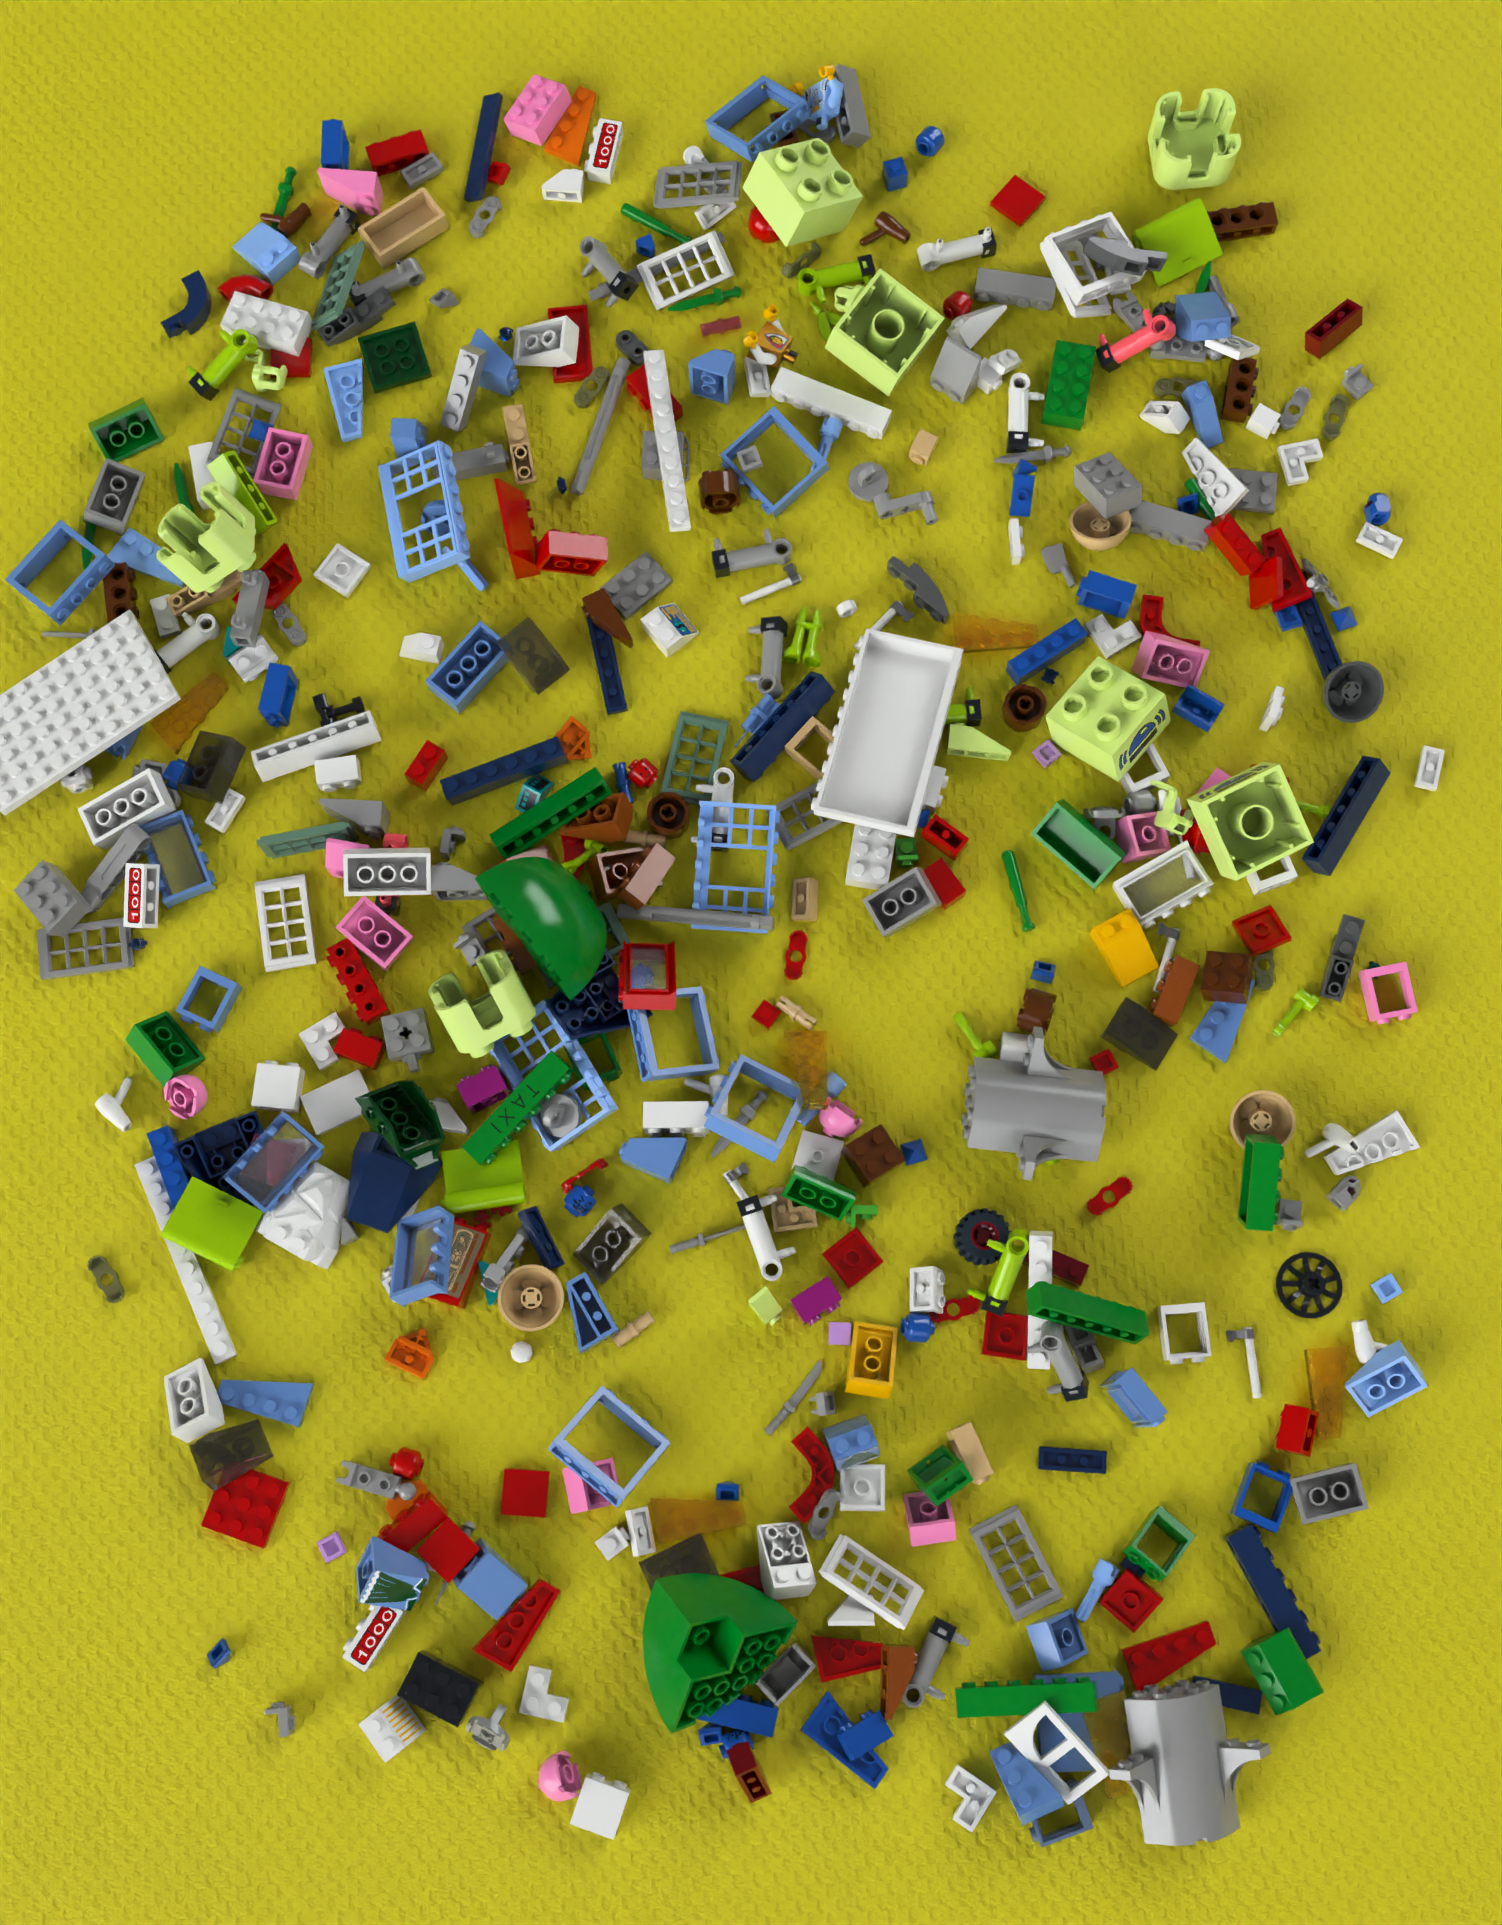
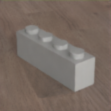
M837 64L834 67L835 73L833 76L838 81L844 83L839 114L835 117L841 143L860 148L871 138L856 70Z
M978 267L973 299L981 302L990 301L1001 305L1010 304L1021 308L1030 307L1041 311H1052L1056 282L1054 278Z
M467 344L460 348L440 425L456 432L467 427L488 351L472 344Z
M1141 500L1140 506L1130 510V531L1133 533H1143L1153 539H1163L1173 545L1186 546L1193 551H1203L1207 544L1209 536L1205 533L1204 529L1212 522L1211 520Z

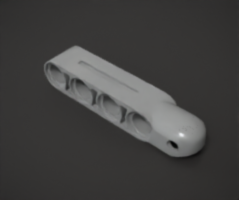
M137 824L130 825L123 832L87 880L86 887L80 893L92 907L87 913H93L100 909L124 879L126 863H136L151 843L152 838Z

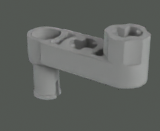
M931 491L918 492L893 500L890 493L883 492L873 498L879 519H887L921 509L926 525L938 522Z

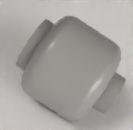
M1147 789L1129 792L1123 801V807L1129 815L1153 812L1157 804L1155 796H1152L1151 792Z

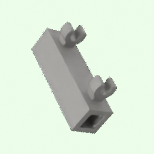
M493 442L485 443V447L456 452L452 455L453 466L456 469V481L508 471L506 463L510 462L508 451H503L502 443L493 445ZM436 456L430 459L431 462L436 460ZM438 465L433 466L434 479L439 478Z
M257 569L242 571L240 593L235 614L232 615L230 637L235 646L256 647L270 584L265 572Z

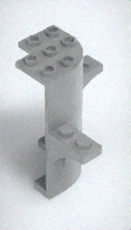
M1035 1026L1033 1027L1032 1035H1028L1027 1047L1029 1050L1028 1053H1024L1023 1062L974 1057L973 1065L968 1067L969 1083H965L964 1096H966L965 1108H967V1112L962 1114L961 1121L962 1126H964L963 1138H966L968 1148L1016 1153V1156L1019 1157L1018 1170H1022L1024 1180H1032L1034 1169L1041 1163L1049 1160L1073 1159L1097 1162L1106 1119L1104 1117L1106 1086L1102 1071L1071 1068L1054 1060L1044 1047L1043 1028Z
M1177 1680L1175 1685L1165 1686L1164 1688H1158L1157 1685H1146L1144 1690L1133 1691L1131 1696L1124 1699L1132 1755H1129L1127 1760L1117 1762L1118 1765L1109 1769L1110 1779L1125 1780L1133 1789L1140 1808L1145 1844L1169 1846L1196 1845L1195 1841H1216L1238 1830L1240 1822L1235 1793L1238 1774L1246 1762L1261 1760L1271 1754L1270 1744L1261 1743L1257 1739L1246 1742H1239L1237 1738L1227 1739L1219 1684H1210L1208 1680H1201L1195 1683H1189V1680Z

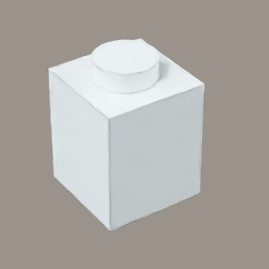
M985 357L981 361L976 386L989 395L992 390L996 391L1003 381L1002 375L987 364L988 359Z
M1259 403L1246 429L1267 440L1270 433L1275 434L1279 428L1280 423H1278V419L1281 414Z

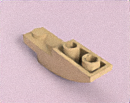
M523 405L502 407L516 485L537 482Z
M235 570L227 575L222 585L212 593H207L205 590L196 593L186 586L167 597L166 599L173 615L177 617L181 616L184 612L191 613L236 593L235 588L242 584V572Z

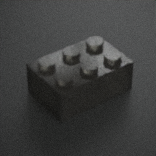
M200 730L176 787L190 797L222 804L246 747L230 736Z
M701 1533L639 1562L650 1591L653 1589L655 1580L661 1577L685 1573L721 1576Z

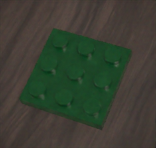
M415 321L358 338L375 394L432 377Z

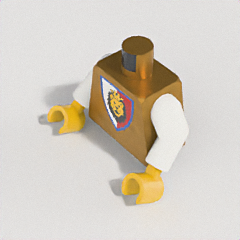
M772 304L763 311L764 318L770 319V322L767 321L758 334L754 331L748 332L743 340V344L746 347H750L747 354L748 358L757 361L759 364L778 368L783 360L794 364L798 353L790 349L793 339L782 329L778 318H775L778 314V308Z

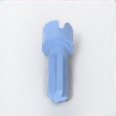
M833 417L824 418L819 432L822 438L817 452L825 460L832 443L838 440L843 427V423ZM813 463L811 466V471H813L816 468V466Z
M447 546L442 549L443 554L453 551ZM469 559L454 564L462 569L480 592L487 589L489 583Z
M830 1071L822 1080L820 1091L796 1118L801 1125L807 1126L819 1112L827 1097L836 1098L847 1085L834 1072Z
M1099 1558L1091 1573L1094 1579L1075 1614L1077 1619L1083 1622L1087 1621L1105 1587L1112 1586L1120 1571L1118 1567Z

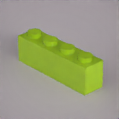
M235 450L221 454L207 465L216 482H219L254 515L255 536L263 534L279 522Z

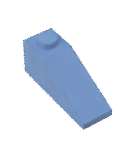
M1206 380L1187 387L1181 396L1200 441L1207 448L1223 443L1214 399Z

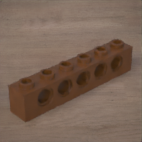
M1260 202L1256 205H1241L1237 208L1207 211L1218 242L1274 234L1278 225L1274 202Z

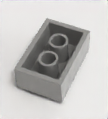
M1110 452L1074 466V486L1105 519L1141 505L1142 485Z
M105 458L84 510V520L124 535L143 487L145 473Z
M41 860L14 889L15 893L49 933L63 938L92 908L58 866Z
M914 867L862 899L884 937L893 935L943 905L923 869L920 867Z

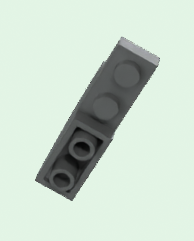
M1089 236L1083 248V253L1096 262L1111 269L1142 276L1145 270L1160 272L1167 260V252L1128 248V241Z
M383 286L353 309L347 307L343 310L342 315L322 326L317 331L328 347L339 344L383 320L381 315L395 306L396 303Z
M893 555L888 561L887 570L893 578H899L904 582L905 587L910 591L914 590V603L920 609L927 610L935 621L942 622L945 625L949 613L936 584L915 562L908 567Z
M1346 914L1342 915L1326 963L1320 996L1339 1002L1342 1001L1365 920Z

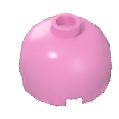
M193 1075L176 1076L169 1080L164 1087L165 1101L169 1100L172 1106L169 1108L170 1111L182 1119L197 1115L204 1109L208 1101L205 1085L199 1078Z
M827 1097L819 1111V1120L824 1126L823 1132L832 1138L835 1135L841 1138L848 1137L854 1134L863 1123L860 1117L856 1120L853 1117L855 1112L835 1099L834 1102H831V1097Z
M566 1751L552 1754L546 1758L540 1767L539 1788L553 1801L561 1802L575 1798L579 1795L577 1790H580L582 1787L579 1768L576 1763L572 1766L571 1761L568 1759L572 1756Z

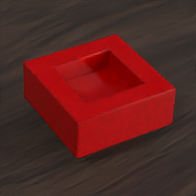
M493 161L489 168L487 181L503 186L511 167L506 163Z
M763 1000L751 1018L769 1030L780 1016L781 1011L766 1000Z
M1106 1049L1089 1058L1094 1070L1102 1071L1103 1076L1119 1068L1110 1049Z

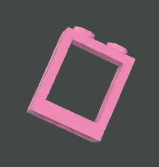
M1406 962L1358 972L1369 1022L1377 1021L1378 1025L1391 1022L1390 1018L1398 1017V1020L1411 1018V1013L1418 1012ZM1398 973L1407 1009L1380 1014L1372 978Z

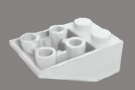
M799 1521L757 1525L760 1575L764 1593L774 1600L809 1596L817 1582Z

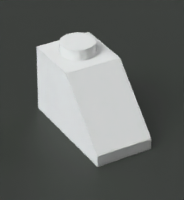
M563 169L542 184L543 199L582 203L585 185L583 171L577 169Z
M1150 400L1139 415L1141 419L1162 432L1180 434L1190 420L1180 402Z
M426 633L407 635L403 638L399 656L440 664L444 643L441 636Z
M434 1098V1101H431L436 1107L443 1131L469 1135L470 1130L454 1108L447 1103L446 1099Z

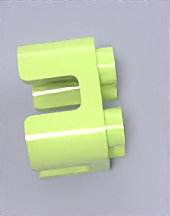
M1205 89L1202 92L1196 110L1179 112L1182 104L1181 92L1164 94L1156 104L1148 132L1152 170L1156 182L1161 187L1169 190L1212 187L1226 182L1231 174L1241 146L1240 133L1229 135L1236 114L1235 102L1232 96L1222 89Z
M216 481L205 485L200 490V498L215 511L214 516L216 519L206 524L184 504H177L166 513L158 527L159 537L176 552L173 553L167 547H163L157 551V559L196 593L204 590L207 593L216 591L222 585L227 575L235 570L238 572L246 571L256 559V554L253 552L256 535L254 515Z
M503 950L486 953L476 960V964L489 986V991L486 994L470 1000L454 973L442 976L428 990L435 1005L434 1008L460 1053H470L473 1058L489 1053L495 1046L494 1041L507 1034H510L511 1037H518L530 1031L534 1026L532 1019L536 1015V1008L510 959Z

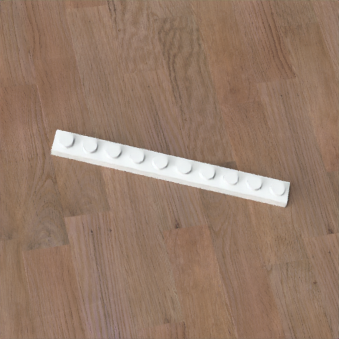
M664 350L644 351L643 357L670 532L690 531V517Z
M155 1156L135 1164V1168L162 1232L173 1212V1207ZM164 1238L214 1363L218 1365L237 1356L197 1254Z

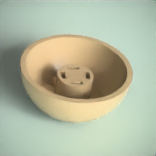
M1090 502L1078 506L1070 516V528L1075 539L1085 548L1094 551H1106L1116 547L1126 538L1131 527V515L1128 510L1105 519Z
M1256 1090L1245 1094L1235 1103L1230 1114L1229 1124L1233 1138L1243 1149L1245 1148L1246 1134L1273 1136L1284 1147L1292 1138L1296 1120L1292 1106L1283 1096L1269 1090Z
M535 1264L523 1265L512 1270L504 1278L498 1291V1306L502 1316L513 1327L523 1331H537L549 1326L559 1316L564 1303L563 1287L557 1276L549 1269Z

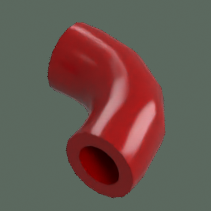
M246 274L232 277L217 288L219 293L229 303L234 291L268 300L274 290L273 286L264 279Z

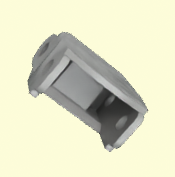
M794 1642L764 1671L765 1673L756 1681V1684L778 1706L816 1667V1664Z

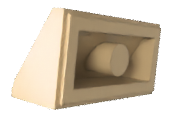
M812 877L793 879L791 920L817 921L818 880Z

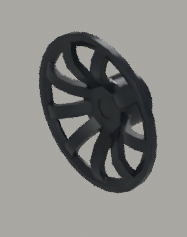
M1303 1252L1293 1255L1281 1265L1277 1273V1295L1285 1308L1299 1317L1314 1319L1330 1313L1337 1306L1342 1295L1343 1287L1339 1271L1329 1259L1320 1254ZM1308 1257L1320 1260L1314 1272L1309 1267ZM1302 1258L1305 1273L1299 1272L1291 1263ZM1325 1265L1332 1270L1333 1276L1323 1278L1320 1275ZM1286 1268L1299 1278L1298 1281L1282 1280ZM1336 1281V1294L1325 1289L1326 1283ZM1282 1286L1298 1287L1299 1290L1285 1298ZM1320 1294L1334 1299L1326 1309L1322 1305ZM1303 1295L1305 1297L1302 1302L1301 1311H1299L1290 1303ZM1311 1298H1314L1319 1312L1307 1313Z

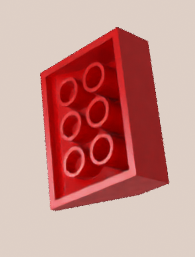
M499 478L494 479L508 552L516 579L540 575V571L536 570L535 546L538 544L536 536H532L531 531L535 530L533 517L529 518L528 512L531 511L529 499L525 500L522 491Z

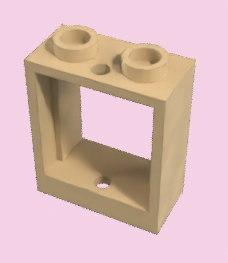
M812 716L785 745V753L819 780L823 779L824 773L797 751L814 732L828 743H833L835 737L832 736L833 732Z
M968 1422L945 1432L955 1456L964 1463L973 1478L971 1482L979 1485L990 1480L989 1475L994 1472L972 1423Z

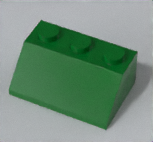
M143 398L88 423L89 429L105 458L115 462L165 440Z
M167 1011L134 1024L125 1039L163 1087L174 1077L189 1074L206 1059Z
M794 1165L789 1173L781 1195L838 1221L843 1220L856 1199L855 1190L798 1165Z
M1289 1627L1252 1640L1241 1650L1275 1715L1293 1710L1324 1692Z

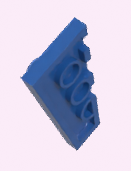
M827 1691L800 1730L875 1789L888 1771V1768L873 1749L853 1761L849 1760L836 1735L842 1732L840 1727L849 1723L850 1720Z

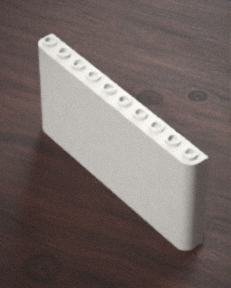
M866 628L864 636L861 635L858 648H860V651L855 653L853 660L855 669L849 673L848 683H850L849 689L845 688L844 707L840 706L837 718L840 719L839 724H835L832 736L835 738L833 743L830 742L828 745L827 755H829L828 761L824 760L822 766L824 776L823 779L818 780L816 791L819 793L817 798L814 797L812 800L811 810H814V815L914 837L960 670L963 649Z

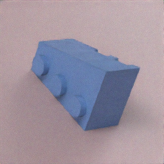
M392 418L390 438L398 458L426 446L428 428L417 419Z
M586 1272L566 1282L579 1353L582 1354L620 1330Z
M1011 1742L990 1751L992 1761L1022 1826L1065 1806L1059 1792Z

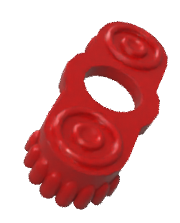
M801 930L791 933L789 936V948L785 954L786 967L784 973L790 980H798L803 974L802 969L806 960L805 949L808 938L805 932ZM799 951L802 959L799 962L791 961V952Z
M603 1158L597 1159L589 1167L564 1181L561 1185L563 1192L567 1194L572 1190V1182L596 1166L602 1170L609 1166Z
M1118 1177L1115 1182L1103 1187L1092 1199L1090 1198L1087 1202V1209L1090 1214L1102 1215L1105 1210L1116 1206L1121 1198L1130 1194L1133 1187L1130 1179ZM1105 1191H1112L1114 1193L1115 1200L1112 1203H1107L1103 1200V1193Z
M971 1295L961 1299H949L945 1302L943 1314L928 1312V1315L934 1323L946 1320L956 1321L963 1316L977 1313L980 1309L979 1300ZM951 1303L957 1304L960 1308V1312L956 1316H951L947 1312V1307Z

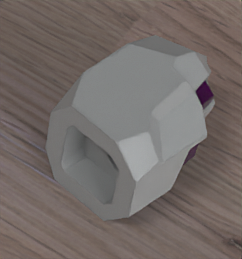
M1347 1176L1339 1181L1326 1197L1339 1210L1345 1211L1359 1196L1361 1191L1360 1181L1355 1176Z

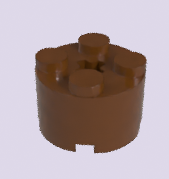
M725 469L714 472L707 470L702 473V477L698 482L701 508L704 511L706 508L711 514H725L731 512L732 507L740 506L738 477L734 474V470Z
M1026 684L1014 686L1008 691L1002 707V716L1005 723L1016 732H1025L1036 728L1043 718L1046 709V698L1042 691L1035 686L1032 687Z
M663 792L654 797L648 804L647 818L650 829L654 834L666 836L667 839L680 838L685 833L690 823L688 805L681 795L674 792ZM668 813L672 814L669 818H665V816H668Z
M1026 988L1023 997L1024 1009L1020 1008L1017 1026L1021 1030L1031 1033L1034 1026L1042 1027L1045 1036L1054 1009L1052 1006L1053 1003H1056L1057 995L1034 988Z

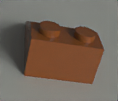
M624 792L611 794L560 828V834L605 843L626 840L634 807Z
M647 846L597 853L587 861L597 901L619 898L617 894L621 890L619 887L620 883L625 877L629 878L632 874L630 872L631 867L637 861H641L642 857L640 854ZM662 880L657 887L663 886Z

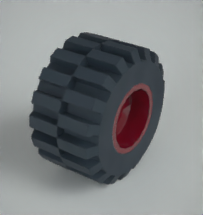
M987 1208L973 1210L959 1221V1224L956 1225V1233L954 1234V1239H956L955 1248L959 1249V1255L964 1256L967 1262L984 1266L1000 1260L1002 1252L986 1245L988 1239L1006 1244L1011 1232L1008 1229L1010 1226L1008 1221L1005 1223L1003 1220L1005 1217L997 1215V1211H989Z

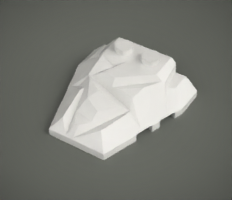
M314 1161L308 1166L309 1170L302 1178L297 1177L292 1183L294 1187L286 1195L282 1194L278 1198V1205L271 1212L268 1210L262 1214L255 1230L266 1239L301 1259L310 1261L328 1270L340 1248L339 1240L342 1219L348 1208L350 1180Z

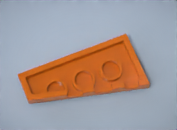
M582 86L577 87L571 98V104L557 123L544 146L546 153L580 166V158L584 150V142L588 134L589 122L592 118L597 98L596 92Z

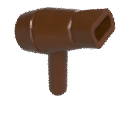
M302 202L296 210L285 217L262 213L260 219L266 222L277 223L279 233L288 239L299 230L305 220L312 214L309 207Z
M882 211L878 214L874 223L878 230L861 238L860 245L865 246L885 234L906 244L911 235L892 215Z

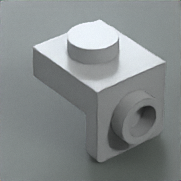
M284 1701L271 1703V1707L265 1709L264 1714L278 1713L279 1737L292 1735L293 1730L296 1729V1716L292 1715V1705H285Z

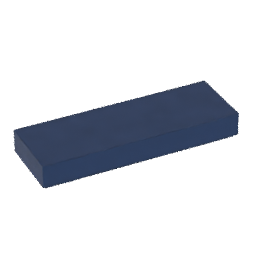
M534 1206L517 1213L543 1267L551 1271L563 1266L565 1263L537 1207Z
M1039 1446L1038 1469L1106 1474L1107 1451Z
M1193 1675L1192 1683L1208 1680L1210 1684H1219L1223 1707L1259 1715L1262 1690Z

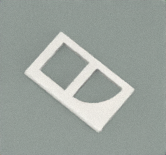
M1046 1701L1042 1702L1004 1732V1735L1059 1792L1068 1805L1109 1775V1770ZM1046 1715L1063 1733L1066 1739L1041 1757L1035 1747L1034 1730L1041 1718ZM1075 1747L1094 1767L1095 1771L1070 1789L1050 1765Z

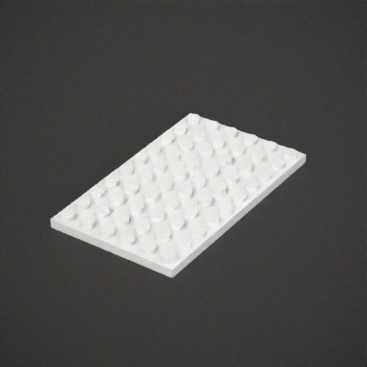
M130 609L0 695V812L6 816L181 700L137 618Z

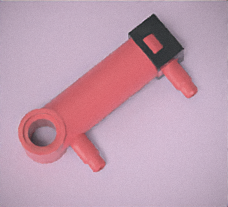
M1144 309L1143 315L1146 326L1112 345L1108 344L1104 334H1100L1098 338L1101 347L1096 349V354L1101 368L1110 373L1121 367V362L1161 340H1170L1176 332L1175 324L1164 315H1158L1153 318L1149 309ZM1166 324L1164 330L1160 331L1161 327Z
M385 833L383 848H408L407 834ZM399 895L376 896V906L388 916H399L401 904Z

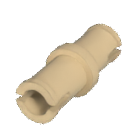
M629 830L627 839L623 840V842L641 844L642 847L647 845L653 846L658 843L663 848H666L667 838L659 834L649 833L646 830L643 832Z
M782 995L779 999L786 1005L777 1001L775 1006L788 1014L792 1021L796 1020L811 1031L813 1026L807 1021L816 1025L818 1020L805 1012L801 1005L797 1006L786 998L785 995Z
M646 1310L645 1313L633 1322L629 1321L624 1329L612 1336V1339L621 1348L632 1338L639 1337L640 1332L654 1323L655 1320Z

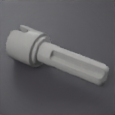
M1210 276L1207 284L1210 292L1215 291L1231 316L1232 328L1239 322L1238 313L1234 304L1228 303L1217 276Z

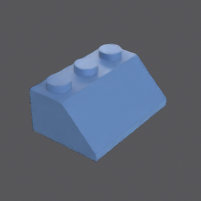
M714 349L690 360L688 364L690 393L728 405L736 385L735 354L728 350Z

